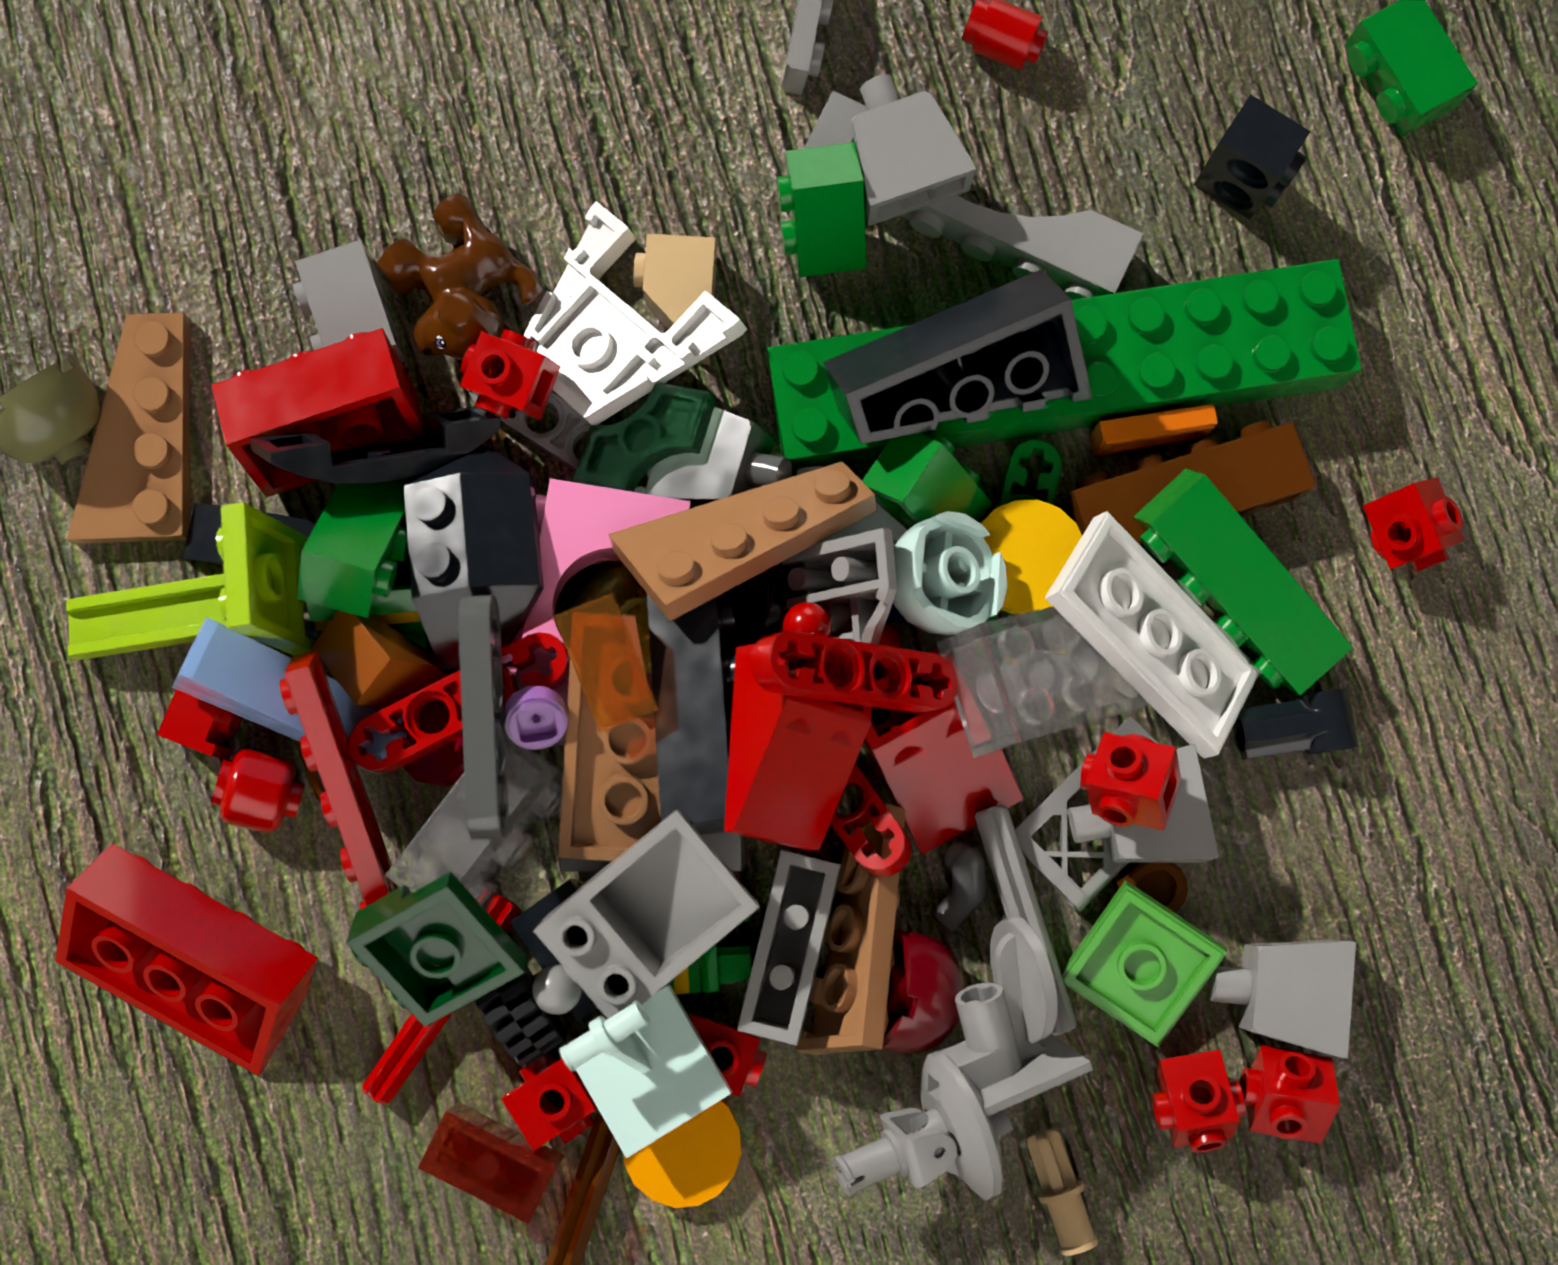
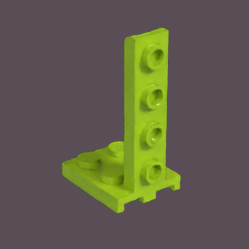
M245 502L222 505V527L217 531L216 543L219 555L223 560L224 574L67 599L66 613H68L69 626L68 658L78 661L192 643L206 617L225 625L230 630L291 655L313 651L311 647L315 640L305 636L303 608L307 607L306 601L296 599L301 559L300 551H302L308 537Z

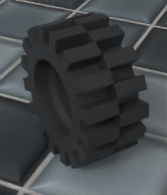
M527 966L524 974L474 1000L477 1008L483 1012V1018L487 1025L491 1026L494 1030L495 1037L499 1043H503L510 1057H514L516 1063L524 1068L567 1040L566 1032L561 1025L562 1022L559 1016L544 1012L535 1003L532 995L534 978Z

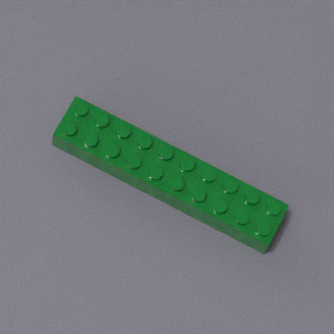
M1339 259L1071 300L1093 399L1072 402L1066 397L1046 401L1045 408L1022 412L1019 407L990 412L989 419L966 423L963 418L939 422L936 429L932 431L946 438L956 449L1096 427L1100 421L1210 404H1214L1215 408L1341 388L1362 369ZM907 326L767 347V369L782 457L790 460L792 474H797L796 471L804 467H826L842 461L848 466L877 460L890 439L865 444L859 442L838 411L823 362Z

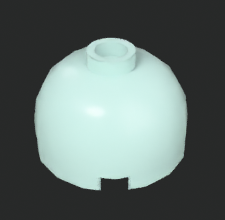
M946 511L915 524L896 542L893 548L897 592L893 603L907 622L931 634L954 635L984 625L989 617L997 615L1001 610L1007 591L1006 566L1001 552L992 555L989 545L983 539L989 536L990 533L981 523L966 514Z

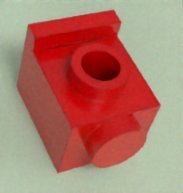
M176 689L157 735L209 756L229 760L233 749L224 746L223 743L227 735L232 736L237 731L243 717Z
M694 1011L690 1020L708 1051L711 1053L716 1047L723 1046L728 1048L733 1054L732 1064L727 1068L720 1069L733 1092L731 1094L740 1097L744 1084L756 1088L768 1054L757 1049L761 1036L737 1031L738 1026Z

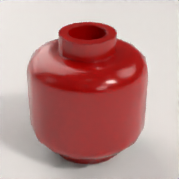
M243 749L235 755L233 761L223 759L211 805L220 807V818L227 824L264 833H272L280 827L284 816L296 818L305 784L294 782L295 767L291 760L250 749Z

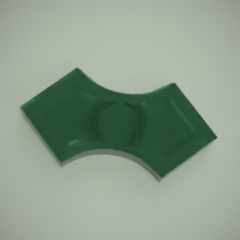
M658 382L654 385L646 402L630 417L612 425L590 426L573 481L575 483L634 492L637 484L646 472L663 459L682 453L700 454L717 398L707 391Z

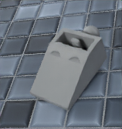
M677 809L553 909L533 930L562 964L547 966L536 975L532 985L533 999L544 1012L559 1015L567 1013L576 1006L583 989L607 1019L627 1008L634 1001H638L642 1005L757 910L760 905L682 812ZM572 925H578L585 929L588 935L587 943ZM613 974H620L627 979L629 983L627 991Z

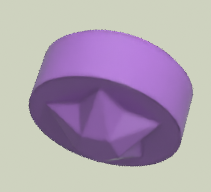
M543 686L523 688L515 692L505 705L506 732L509 738L518 746L527 749L547 748L557 743L567 730L568 718L565 702L556 691Z

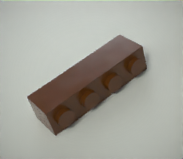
M1264 420L1239 430V439L1219 444L1217 437H1210L1186 446L1184 448L1185 456L1165 461L1163 454H1156L1132 463L1130 465L1131 472L1118 477L1110 478L1108 471H1102L1081 478L1075 482L1077 489L1070 493L1064 501L1068 516L1076 522L1082 535L1093 517L1108 511L1142 548H1145L1139 539L1145 530L1133 516L1184 469L1205 474L1241 517L1298 500L1317 486L1294 423L1290 422L1273 427L1271 420Z

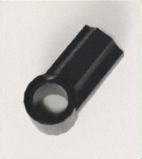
M1336 689L1295 697V701L1245 707L1241 709L1233 725L1235 744L1242 760L1305 751V755L1359 747L1348 689Z

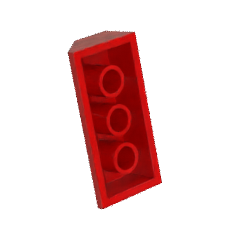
M113 843L67 887L55 958L56 963L258 1076L265 1069L308 993L318 960L317 956L306 951L297 942L282 938L255 923L245 913L228 908L203 894L196 886L176 879L153 866L144 857L131 854Z

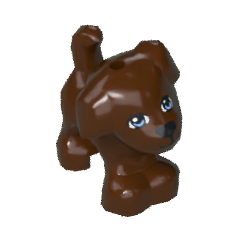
M458 192L450 195L438 204L433 213V218L441 227L438 232L447 243L459 245V247L439 257H433L423 253L409 240L403 238L388 246L379 258L377 267L383 273L385 282L397 293L408 295L413 289L418 288L426 290L433 302L432 306L417 321L413 334L417 349L428 356H450L463 360L467 349L472 344L477 343L481 331L501 338L504 326L496 305L482 296L486 291L510 281L518 285L522 304L530 305L540 297L543 285L535 271L517 261L505 243L498 236L487 231L472 202Z

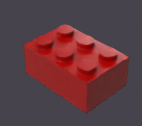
M383 328L371 332L355 333L344 341L314 351L298 352L287 360L257 370H244L236 373L229 379L211 384L225 445L266 498L318 480L290 473L270 464L251 451L250 439L310 430L330 442L331 451L424 437L422 412L414 385Z

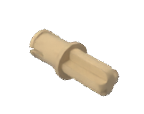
M1049 1128L1031 1134L1027 1137L1026 1144L1042 1192L1037 1196L1040 1203L1047 1204L1060 1243L1061 1254L1065 1256L1075 1255L1094 1248L1098 1245L1096 1235H1094L1081 1192L1085 1190V1185L1083 1181L1076 1180L1061 1132L1057 1128Z

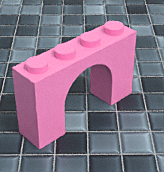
M550 478L547 496L537 495L535 499L538 530L541 531L539 542L544 589L525 620L524 625L511 643L537 632L549 633L562 641L571 653V648L564 642L555 624L557 601L567 582L579 571L592 564L604 561H621L612 549L608 534L690 509L691 501ZM540 647L534 651L536 661L532 665L522 670L507 666L506 668L516 678L518 689L526 688V684L519 676L531 670H537L544 676H548L552 672L550 662L558 657L557 652L549 654ZM647 672L652 704L654 709L652 673ZM569 677L566 682L554 689L563 698L566 711Z

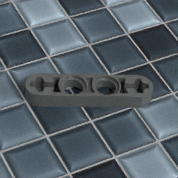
M495 595L464 596L459 601L458 629L467 826L472 840L502 839L506 837L508 831L509 810L500 613Z

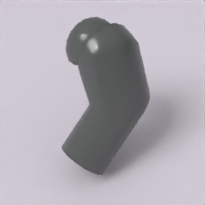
M956 842L946 850L943 861L948 866V869L952 871L953 889L930 912L950 933L982 902L986 895V860L979 849L971 848L966 842Z

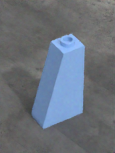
M206 617L172 688L299 742L301 736L305 735L298 713L294 715L288 713L280 691V679L285 678L284 671L292 658ZM326 676L349 740L350 733L357 723L384 708L356 705L337 680ZM403 716L397 719L400 724L403 722ZM376 730L372 733L374 744L367 748V753L378 755L384 759L388 756L385 746L399 737L406 738L407 732L402 730L392 736H386Z

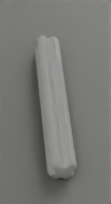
M994 805L984 808L976 813L975 820L1006 917L1015 916L1023 918L1035 930L1044 946L1053 971L1057 992V1020L1051 1034L1060 1035L1076 1027V1019L1009 810L1005 805Z

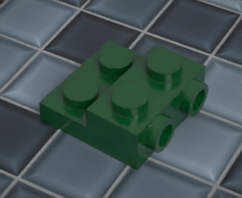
M451 871L413 893L406 885H403L359 910L355 914L346 940V944L351 948L356 960L364 967L370 968L391 991L394 1000L402 1008L408 1009L424 1027L524 974L528 958Z

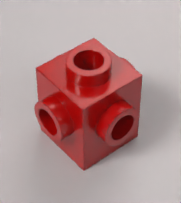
M504 329L501 338L481 331L477 343L472 344L463 357L461 364L463 379L460 387L478 396L475 407L496 416L508 419L512 409L540 420L561 366L547 356L535 352L537 342L507 329Z
M1438 477L1412 483L1363 505L1372 527V544L1378 555L1387 561L1390 570L1410 563L1415 573L1449 560L1446 552L1447 548L1465 541L1461 531L1463 526L1461 512L1456 503L1450 497H1446Z
M1103 732L1096 754H1087L1080 776V785L1082 789L1087 790L1092 815L1099 816L1104 821L1116 826L1127 827L1135 824L1161 831L1165 830L1181 782L1176 747L1155 743L1151 739L1138 734L1121 736Z
M1261 1045L1252 1067L1244 1068L1241 1072L1239 1084L1245 1105H1247L1249 1131L1273 1135L1282 1139H1296L1322 1144L1340 1107L1332 1057Z
M1220 1049L1160 1060L1156 1075L1159 1093L1152 1094L1153 1111L1159 1130L1169 1129L1173 1148L1190 1146L1192 1152L1202 1153L1226 1146L1228 1144L1227 1139L1234 1137L1240 1122L1239 1117L1245 1116L1246 1110L1238 1080H1228Z
M551 1052L521 1069L519 1072L525 1081L501 1098L533 1151L557 1135L566 1144L595 1124L590 1114L597 1109V1106L576 1070H570L562 1057L555 1060ZM550 1090L559 1091L564 1097V1104L555 1103L550 1096Z

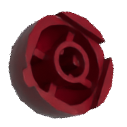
M894 929L892 948L895 959L889 977L887 998L889 1021L884 1034L882 1050L919 1054L935 1048L952 1033L958 1020H960L955 997L968 986L964 984L962 970L955 956L939 940L918 933Z

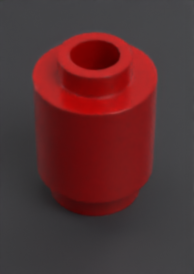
M976 0L961 41L973 45L972 52L1022 71L1026 61L1033 64L1037 63L1049 31L1040 28L1043 19L1041 15L1003 0H991V2Z

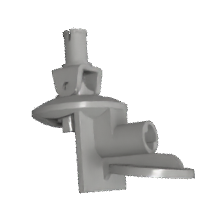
M1008 917L1001 920L993 929L990 941V963L994 983H980L961 990L955 997L965 1039L939 1050L928 1052L921 1059L919 1090L923 1111L912 1107L882 1114L880 1119L884 1130L880 1133L881 1139L832 1159L833 1167L835 1169L840 1168L835 1174L841 1188L848 1197L895 1174L900 1179L905 1178L914 1188H922L946 1171L959 1176L972 1191L985 1201L1001 1193L1003 1179V1163L998 1136L1013 1130L1004 1109L1093 1070L1092 1064L1088 1059L1051 1034L1057 1020V992L1053 971L1039 937L1023 918Z

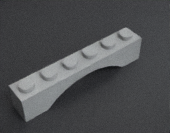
M832 91L804 148L849 143L851 118L859 113L868 111L867 107ZM958 195L899 215L909 220L910 225L919 233L931 238H939L942 235L961 244L962 250L977 260L990 262L993 259L1013 268L1012 272L1018 278L1042 269L1071 300L1116 293L1143 236V233L1093 210L1064 216L1028 217L997 212L969 202Z

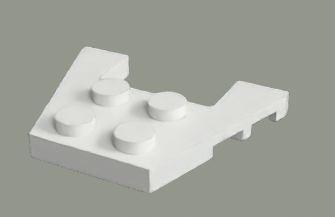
M597 201L590 207L585 217L589 225L579 245L574 251L569 248L564 257L568 266L553 293L546 291L523 335L537 342L535 352L547 356L561 366L552 390L593 427L739 338L747 330L735 314L708 292L704 291L666 333H660L599 281L600 277L637 238L624 223Z

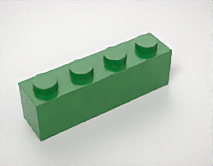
M1184 469L1133 516L1145 530L1139 537L1143 545L1160 562L1165 563L1170 559L1183 574L1177 579L1180 587L1198 605L1202 606L1206 601L1220 616L1214 621L1215 626L1235 647L1239 648L1243 643L1256 657L1250 665L1258 673V676L1272 689L1275 690L1282 685L1301 696L1354 648L1205 474Z

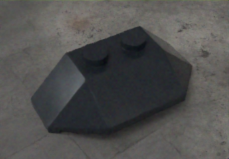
M484 443L465 456L440 468L409 477L404 484L412 600L439 667L445 674L460 670L458 608L461 597L495 595L500 613L501 647L504 648L510 644L522 628L544 589L533 476Z

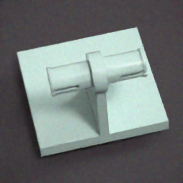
M670 985L655 993L642 1005L638 1001H634L630 1006L607 1020L603 1016H599L589 1023V1031L566 1046L560 1047V1053L564 1062L570 1070H576L626 1158L733 1093Z

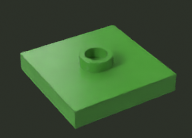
M1125 880L1060 972L1065 985L1159 1048L1226 956L1227 950L1225 946Z

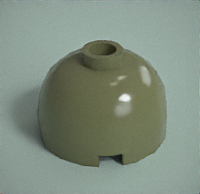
M74 356L66 357L63 366L65 372L62 373L54 363L0 397V406L2 407L0 410V451L3 454L19 462L35 464L56 457L60 464L64 465L91 446L85 436L98 423L101 411L100 400L92 380Z

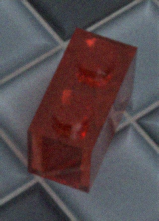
M457 1102L446 1110L418 1169L529 1224L539 1210L565 1155L546 1145H542L533 1151L522 1133Z

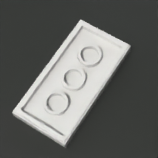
M1108 511L1093 517L1045 596V599L1190 745H1196L1197 753L1203 759L1219 755L1258 677V673L1250 665L1252 661L1240 648L1230 643L1215 626L1214 621Z

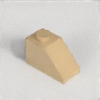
M646 234L645 253H635L634 287L643 288L646 307L667 330L675 324L704 291L715 297L717 266L715 237ZM711 355L698 362V364L710 365Z

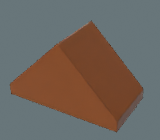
M337 610L311 647L312 650L318 651L320 660L356 705L386 708L435 683L443 673L435 655L371 614L369 618Z

